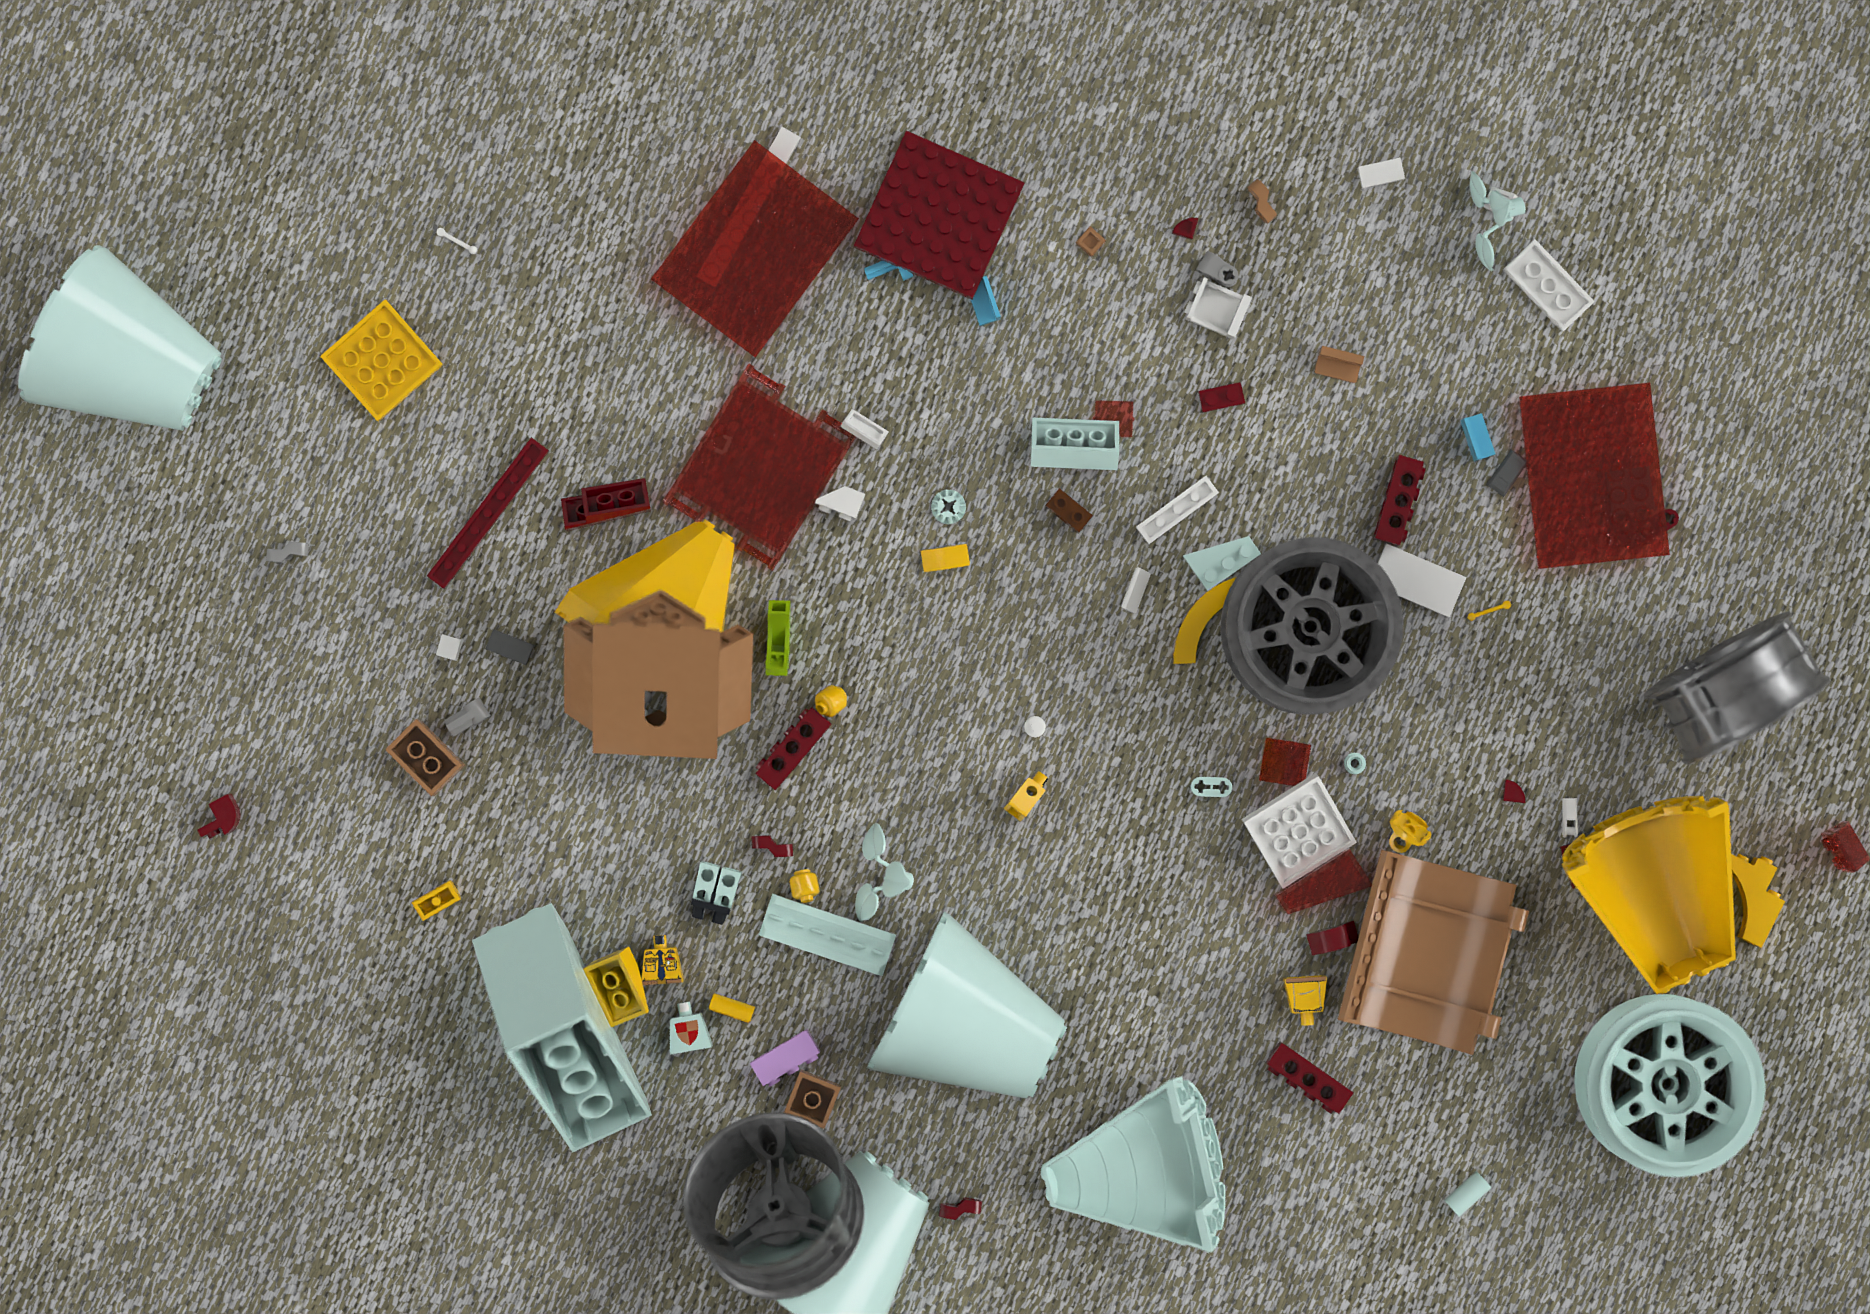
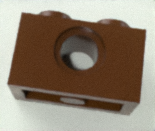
M1060 488L1045 505L1049 511L1078 534L1093 517L1091 513Z

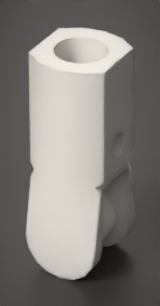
M1562 798L1563 838H1566L1567 835L1578 837L1577 798ZM1567 820H1573V827H1567Z

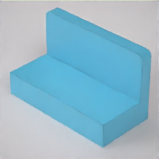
M984 276L973 300H971L979 326L1000 320L1001 317L988 278Z
M1482 413L1460 420L1473 460L1477 461L1495 455Z

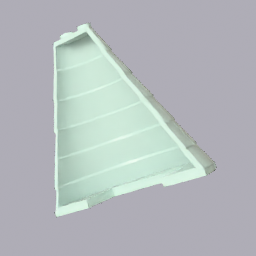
M1182 1077L1171 1078L1133 1106L1128 1107L1112 1120L1107 1121L1091 1134L1083 1137L1066 1151H1062L1044 1163L1041 1168V1177L1045 1180L1046 1198L1050 1201V1206L1128 1230L1134 1229L1183 1246L1189 1245L1207 1251V1253L1213 1252L1220 1240L1216 1236V1232L1222 1230L1224 1224L1225 1185L1219 1182L1221 1170L1224 1169L1212 1118H1206L1207 1105L1195 1085L1189 1080H1183Z

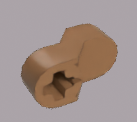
M1256 179L1247 189L1257 200L1256 214L1268 224L1277 214L1267 202L1269 190L1260 180Z

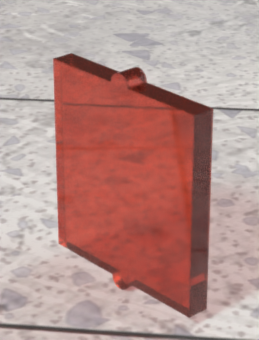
M1095 401V416L1093 420L1119 421V437H1132L1133 422L1135 421L1133 417V402Z

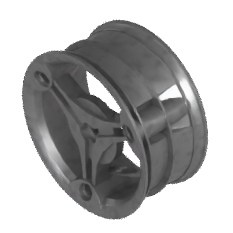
M1790 611L1766 619L1725 640L1678 668L1644 693L1643 697L1645 699L1655 698L1652 703L1653 706L1662 705L1670 720L1666 727L1675 731L1681 747L1680 751L1683 753L1682 761L1684 764L1698 762L1749 738L1810 701L1831 683V678L1822 674V671L1794 628L1793 623H1791L1790 618L1792 614Z
M761 1113L740 1119L723 1128L699 1151L691 1164L684 1184L683 1210L690 1233L698 1245L708 1254L711 1263L720 1276L731 1286L747 1295L763 1299H788L809 1293L830 1281L841 1271L852 1257L861 1238L864 1225V1201L857 1180L844 1164L839 1149L829 1135L816 1124L796 1115ZM800 1155L809 1156L822 1162L834 1172L840 1181V1196L829 1221L813 1214L812 1203L807 1194L797 1185L790 1183L788 1165L797 1160ZM760 1161L764 1166H767L765 1187L757 1192L750 1201L747 1209V1221L726 1239L715 1230L716 1212L721 1197L728 1185L739 1173L753 1163ZM775 1168H780V1182H776ZM812 1224L825 1230L820 1232L809 1227ZM800 1238L815 1240L800 1253L780 1262L748 1265L742 1264L740 1260L745 1254L763 1244L771 1247H784L793 1244Z

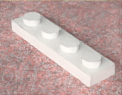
M1205 476L1136 526V528L1149 545L1219 492L1209 478Z

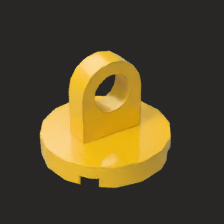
M1398 810L1394 812L1390 819V825L1394 832L1389 839V844L1397 853L1406 852L1412 844L1423 846L1431 837V831L1427 830V823L1413 812L1407 811L1402 813L1403 810ZM1396 837H1400L1401 839H1403L1406 842V845H1399L1396 841Z

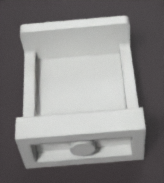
M1204 277L1202 282L1197 281L1193 293L1196 294L1193 302H1188L1184 313L1188 314L1186 320L1234 340L1252 297L1246 294L1240 295L1214 284Z

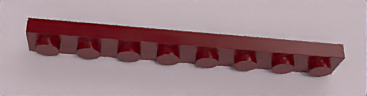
M532 437L428 573V578L443 589H446L548 454V449Z

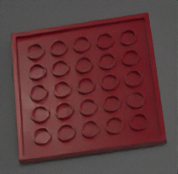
M906 130L853 248L973 300L1025 182Z

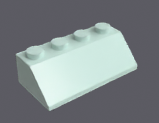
M1032 418L1031 467L1118 470L1119 421Z

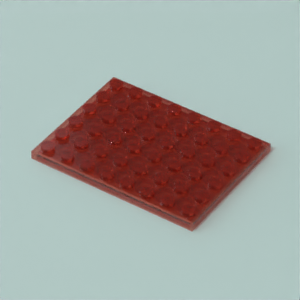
M754 140L651 280L756 358L855 226L859 218Z
M1650 382L1518 397L1537 568L1547 569L1669 556L1670 551Z

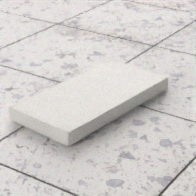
M1536 239L1503 269L1562 332L1595 302Z
M1385 544L1378 560V564L1389 576L1399 597L1448 618L1450 617L1466 577L1389 544Z

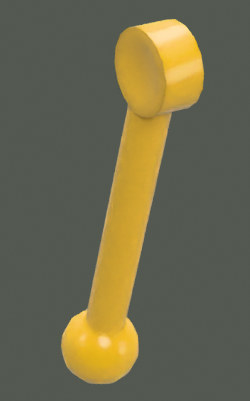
M1504 601L1501 605L1477 613L1471 612L1467 617L1470 621H1474L1476 617L1503 608L1509 609L1511 603Z

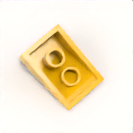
M629 946L594 960L583 968L610 1027L649 1012L639 967Z

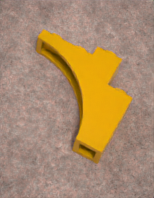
M1731 854L1732 876L1740 891L1743 906L1742 925L1738 937L1756 947L1762 948L1785 903L1784 900L1780 899L1781 894L1771 889L1766 892L1777 867L1772 865V860L1761 856L1760 859L1753 857L1751 863H1748L1749 858L1741 854H1737V856Z

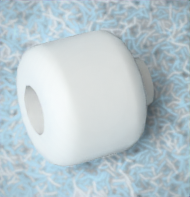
M1039 716L1029 717L1024 724L1026 734L1034 738L1040 737L1046 729L1044 720Z

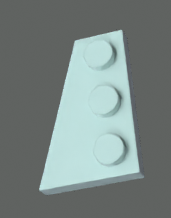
M1247 536L1183 555V557L1205 589L1209 591L1261 553L1251 538Z

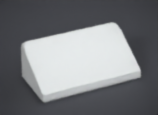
M1139 567L1135 568L1121 609L1131 613L1137 612L1150 578L1149 572Z

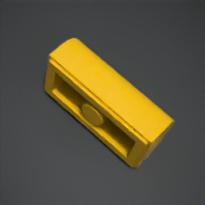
M449 880L412 901V904L422 921L461 900V896L454 883Z
M714 993L709 1010L749 1023L751 1022L755 1006Z

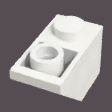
M844 486L817 498L815 504L819 505L818 510L829 514L831 510L840 513L839 518L851 522L852 518L857 519L866 495Z

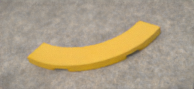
M1236 577L1211 588L1190 608L1182 621L1175 640L1173 664L1196 663L1197 645L1202 631L1212 616L1223 608L1228 591Z

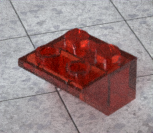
M1266 738L1259 781L1295 786L1305 780L1311 745Z
M1842 821L1821 833L1823 837L1821 842L1824 848L1833 854L1834 858L1832 861L1838 870L1855 873L1870 860L1849 821Z

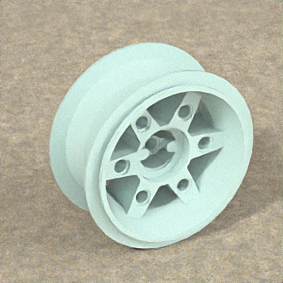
M1673 994L1643 995L1615 1006L1592 1027L1584 1039L1575 1066L1574 1086L1576 1100L1580 1113L1594 1137L1607 1150L1631 1165L1648 1173L1661 1176H1694L1711 1171L1726 1163L1747 1144L1758 1125L1765 1102L1763 1066L1752 1040L1743 1028L1719 1009ZM1681 1026L1696 1030L1711 1043L1684 1056ZM1649 1028H1653L1651 1052L1640 1057L1623 1049L1636 1035ZM1671 1035L1670 1047H1667L1665 1040ZM1707 1057H1712L1713 1060H1711L1709 1062V1065L1705 1067V1059ZM1635 1058L1637 1062L1633 1069L1629 1070L1627 1064L1629 1060ZM1613 1066L1630 1076L1631 1090L1615 1102L1612 1100L1610 1087ZM1723 1067L1725 1068L1727 1079L1724 1103L1704 1090V1081ZM1676 1070L1679 1071L1681 1077V1084L1679 1090H1677L1679 1086L1678 1080L1674 1076ZM1657 1071L1658 1075L1654 1083L1655 1087L1659 1090V1100L1653 1095L1651 1088L1652 1078ZM1665 1078H1670V1087L1664 1089L1662 1081ZM1710 1101L1714 1102V1110L1707 1112L1706 1104ZM1633 1103H1637L1638 1107L1635 1108L1632 1113H1630V1105ZM1695 1111L1714 1119V1122L1706 1130L1685 1141L1687 1114ZM1654 1112L1657 1143L1640 1138L1627 1126ZM1674 1124L1672 1135H1669L1668 1128Z

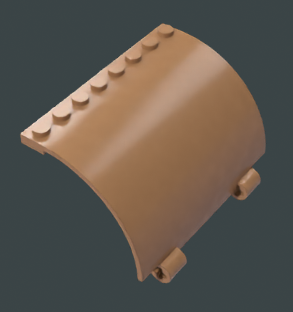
M1381 850L1338 1020L1400 1034L1471 1055L1474 1054L1478 1034L1497 1039L1502 1017L1492 1015L1491 1011L1512 929L1524 932L1529 914L1528 910L1512 906L1517 885Z

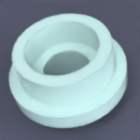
M1350 753L1346 756L1344 767L1347 772L1359 774L1365 769L1366 761L1361 754ZM1353 759H1356L1359 763L1356 768L1351 766Z

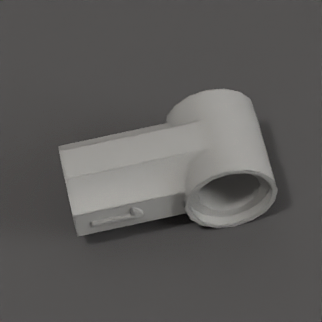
M480 697L465 705L461 711L444 720L446 727L453 737L491 717Z

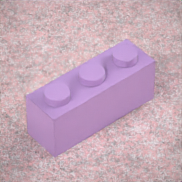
M808 1029L751 1061L750 1065L763 1086L768 1084L771 1087L780 1081L779 1077L787 1073L789 1076L798 1071V1065L806 1062L808 1065L818 1059L817 1054L820 1053V1050Z

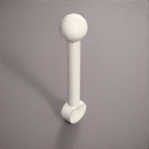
M443 228L437 229L438 236L450 239L468 249L471 254L477 252L476 246H469L446 233Z

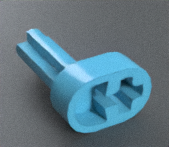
M880 261L864 268L868 280L897 268L903 281L914 277L911 272L885 261Z

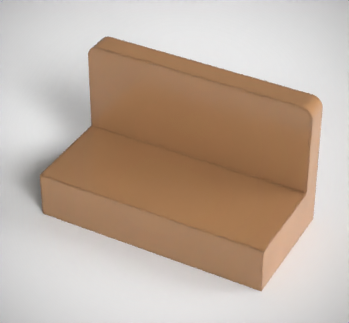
M1322 346L1314 372L1319 375L1356 383L1365 356Z

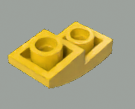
M967 544L921 550L924 572L970 565Z

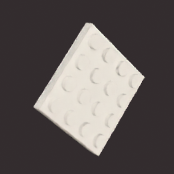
M1317 773L1242 819L1282 888H1285L1357 843Z

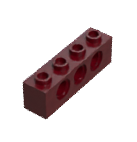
M1403 455L1396 456L1373 540L1397 547L1400 546L1401 542L1405 543L1408 530H1405L1407 521L1411 522L1414 513L1411 506L1413 501H1417L1420 492L1417 485L1419 480H1423L1426 468L1423 467V461ZM1403 475L1410 476L1412 480L1410 486L1402 484L1401 477ZM1400 495L1405 498L1406 503L1404 507L1396 505V496ZM1391 516L1399 519L1400 524L1397 528L1390 526L1389 519Z
M813 707L810 710L805 708L798 716L800 719L799 723L795 727L791 725L785 731L784 735L786 738L782 743L777 741L770 749L771 756L767 760L763 758L755 767L758 769L755 774L775 791L832 725ZM805 724L810 725L813 730L809 737H803L800 733L801 727ZM790 741H795L798 744V751L794 754H790L786 750V745ZM775 758H781L784 761V767L779 771L775 770L772 766Z
M1279 1041L1265 1062L1269 1065L1267 1070L1277 1077L1280 1074L1285 1076L1287 1084L1294 1089L1299 1086L1305 1090L1303 1095L1313 1102L1315 1099H1318L1323 1103L1321 1107L1330 1114L1334 1111L1340 1114L1354 1094L1350 1089L1281 1041ZM1293 1061L1296 1064L1295 1070L1290 1073L1286 1072L1285 1064ZM1306 1074H1312L1314 1077L1310 1085L1303 1084L1302 1079ZM1325 1086L1331 1087L1332 1090L1331 1095L1328 1097H1322L1320 1093L1321 1089Z

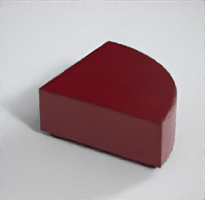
M1191 217L1182 220L1174 227L1172 234L1193 240L1199 218Z
M1505 779L1503 801L1525 803V795L1521 787L1517 783Z

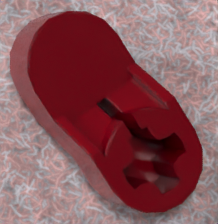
M771 835L751 836L752 849L768 848L774 857H793V844H776Z
M965 1197L957 1205L940 1203L938 1216L957 1220L964 1212L981 1214L983 1201Z

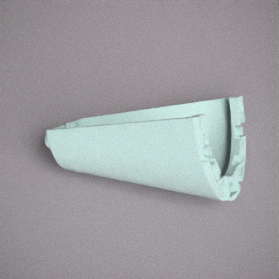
M96 245L92 250L87 249L62 276L64 282L60 285V290L54 289L36 321L30 335L35 340L30 344V350L25 349L18 379V388L21 389L20 397L28 403L183 431L185 427L188 428L193 419L191 414L194 408L197 409L202 401L200 393L203 388L207 389L212 381L210 376L213 370H217L222 361L220 356L222 353L107 248Z
M943 912L922 960L866 1068L873 1071L1027 1099L1028 1096H1034L1038 1087L1036 1085L1038 1079H1044L1048 1071L1046 1064L1049 1059H1054L1058 1051L1057 1046H1055L1058 1038L1062 1039L1067 1027L1064 1026L1065 1020L951 915Z
M859 1151L844 1163L857 1180L864 1201V1225L856 1250L841 1271L821 1287L801 1296L776 1299V1301L793 1314H888L930 1203L927 1200L929 1197L921 1191L917 1193L913 1191L911 1184L904 1178L896 1179L893 1176L894 1171L885 1164L882 1167L875 1162L877 1158L868 1151L865 1153ZM834 1172L805 1192L812 1203L813 1214L827 1221L830 1219L841 1191L840 1181ZM812 1224L809 1227L820 1232L825 1230ZM800 1238L793 1244L784 1247H771L763 1244L745 1254L740 1260L742 1264L748 1265L780 1262L800 1253L815 1240Z

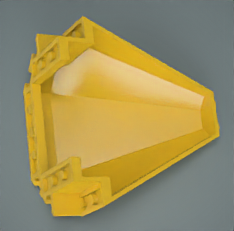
M706 519L703 522L698 520L571 587L554 612L567 622L582 617L593 625L596 623L609 624L611 612L659 590H663L705 617V629H718L721 633L724 631L735 544L731 542L733 537L724 531L719 534L713 530L715 525Z

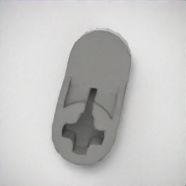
M290 541L282 550L267 549L266 561L286 563L293 555L308 556L309 544Z

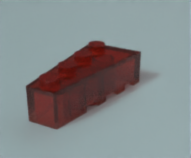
M1347 848L1276 893L1274 897L1285 914H1291L1372 887V883L1351 850Z

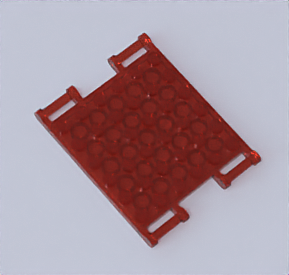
M749 363L662 503L667 506L671 505L692 518L694 522H702L708 511L744 533L736 549L741 552L745 551L766 564L767 568L773 571L814 507L816 499L824 491L857 437L840 427L842 423L828 415V412L824 409L821 410L816 421L812 423L780 403L778 399L786 386L782 383H776L754 369L755 366ZM749 376L775 391L772 397L746 382ZM823 422L847 436L848 439L846 442L841 441L820 428ZM676 493L682 494L701 506L700 512L698 513L674 498ZM750 538L775 552L776 554L773 559L748 544Z

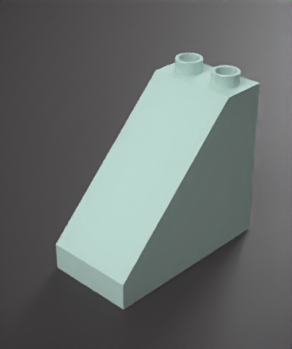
M552 903L542 908H534L526 915L503 926L493 927L486 934L472 940L505 1052L572 1152L652 1116L646 1096L614 1027H610L583 970L585 965L574 941Z

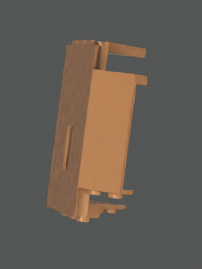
M659 590L611 612L609 624L596 623L593 625L584 618L579 617L564 624V712L593 731V753L717 759L718 737L750 721L753 633L739 624L721 633L718 629H705V617L663 590ZM645 690L667 691V714L658 710L645 716Z

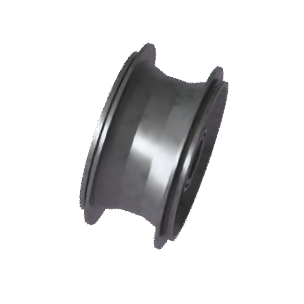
M1305 537L1278 544L1259 555L1241 571L1230 587L1224 601L1220 634L1223 651L1232 672L1243 687L1255 698L1268 706L1284 712L1314 715L1336 712L1351 707L1364 700L1382 684L1395 665L1400 652L1403 638V614L1397 591L1389 576L1368 554L1340 540L1326 537ZM1317 567L1308 592L1304 597H1301L1279 577V575L1296 568ZM1338 575L1345 578L1356 588L1365 604L1338 608L1333 603ZM1321 578L1329 580L1328 590L1320 588L1319 581ZM1279 588L1284 589L1287 593V598L1283 601L1279 600L1276 596V591ZM1263 592L1280 614L1276 624L1252 631L1254 608ZM1304 609H1315L1323 615L1326 620V632L1321 630L1319 620L1309 617ZM1352 610H1357L1360 613V620L1358 622H1353L1350 619L1349 614ZM1293 621L1299 625L1300 633L1305 637H1311L1317 645H1304L1298 641L1293 633ZM1307 621H1312L1315 624L1313 633H1308L1304 629ZM1370 622L1368 644L1359 661L1342 640L1344 630ZM1267 630L1275 634V639L1272 643H1268L1264 639V633ZM1283 646L1289 652L1284 679L1277 676L1266 666L1256 649ZM1340 652H1344L1347 655L1348 661L1346 664L1338 662L1337 656ZM1318 656H1321L1343 676V678L1324 686H1305L1315 659ZM1298 662L1305 665V672L1302 675L1297 674L1294 670V666Z

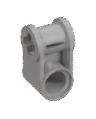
M1210 251L1206 252L1196 268L1200 274L1224 287H1232L1238 280L1237 269ZM1232 272L1233 280L1225 281L1223 273L1228 274Z

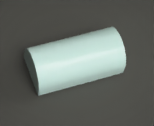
M1475 1171L1444 1201L1460 1217L1491 1189V1186Z

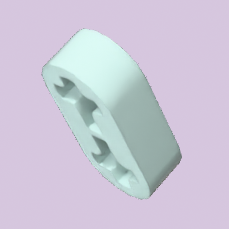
M1196 777L1190 785L1191 791L1197 796L1226 797L1232 791V783L1223 777ZM1199 780H1202L1203 784L1210 785V789H1203L1202 793H1198V789L1194 786L1199 783ZM1221 781H1224V784L1228 785V790H1224V793L1221 794L1219 789H1213V785H1220Z

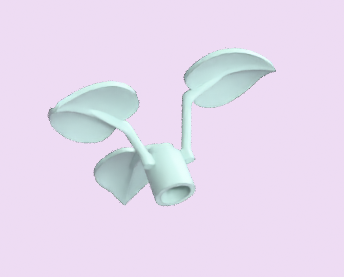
M1471 171L1470 193L1472 200L1479 208L1483 207L1484 203L1490 204L1496 225L1484 232L1483 235L1481 233L1477 234L1475 240L1479 259L1487 269L1493 271L1494 251L1491 242L1487 239L1488 235L1497 228L1504 226L1506 222L1512 221V217L1524 214L1526 211L1525 203L1521 197L1507 199L1497 190L1491 191L1488 199L1483 181L1474 171Z
M878 823L873 824L866 833L862 844V851L867 860L871 861L875 858L877 862L887 868L882 886L872 888L871 884L866 883L857 892L855 909L860 922L869 920L876 913L878 908L877 891L882 890L886 897L892 898L905 890L911 889L914 882L913 875L906 872L900 862L893 861L889 864L880 858L879 855L885 851L886 841L883 830Z

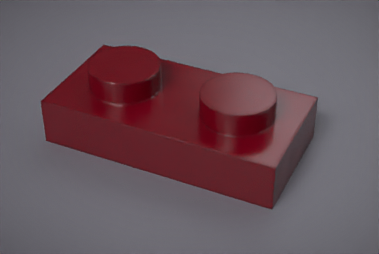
M1241 382L1198 391L1202 413L1245 404Z

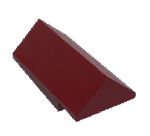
M645 478L581 488L582 495L561 498L566 532L651 511Z

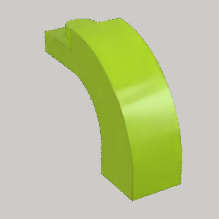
M769 600L765 675L787 676L791 601Z

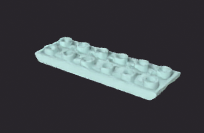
M773 893L759 935L880 976L884 974L896 934Z

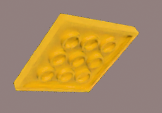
M386 299L320 356L378 422L443 366V363Z

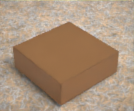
M1090 226L1076 241V244L1092 257L1106 240Z

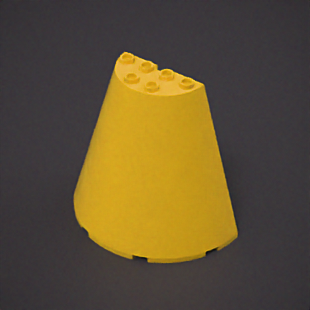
M1703 796L1676 797L1654 802L1655 807L1651 806L1646 810H1642L1641 806L1626 810L1593 826L1594 832L1587 837L1582 833L1567 847L1562 856L1564 862L1562 866L1566 875L1656 994H1665L1675 986L1689 983L1693 975L1705 976L1711 970L1726 967L1729 965V962L1736 960L1729 805L1727 801L1720 798L1712 797L1709 801H1705Z

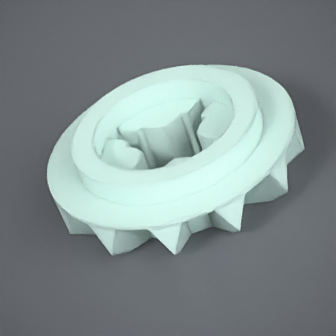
M943 490L937 493L932 500V514L943 524H954L965 514V500L955 490ZM942 499H944L948 503L954 502L956 500L952 507L953 512L955 514L948 510L946 512L944 511L943 513H941V511L945 507Z

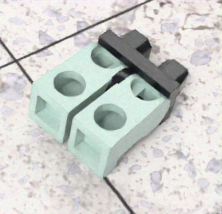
M701 861L691 905H693L692 917L703 920L706 909L714 911L712 922L723 925L727 915L731 912L742 871L722 867L718 885L715 887L721 866Z

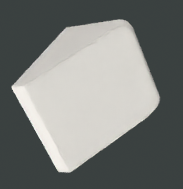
M442 634L436 655L457 661L463 640Z

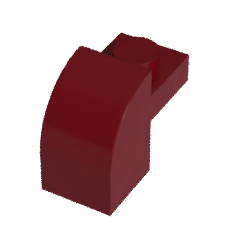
M226 794L208 804L216 820L197 829L200 837L208 836L211 839L221 833L220 829L224 835H229L238 826L240 809L233 795Z
M1354 921L1306 934L1312 956L1349 947L1357 943L1359 938Z

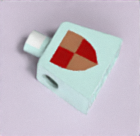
M690 1001L678 1003L679 1016L670 1018V1054L711 1048L713 1045L702 1012L692 1014Z

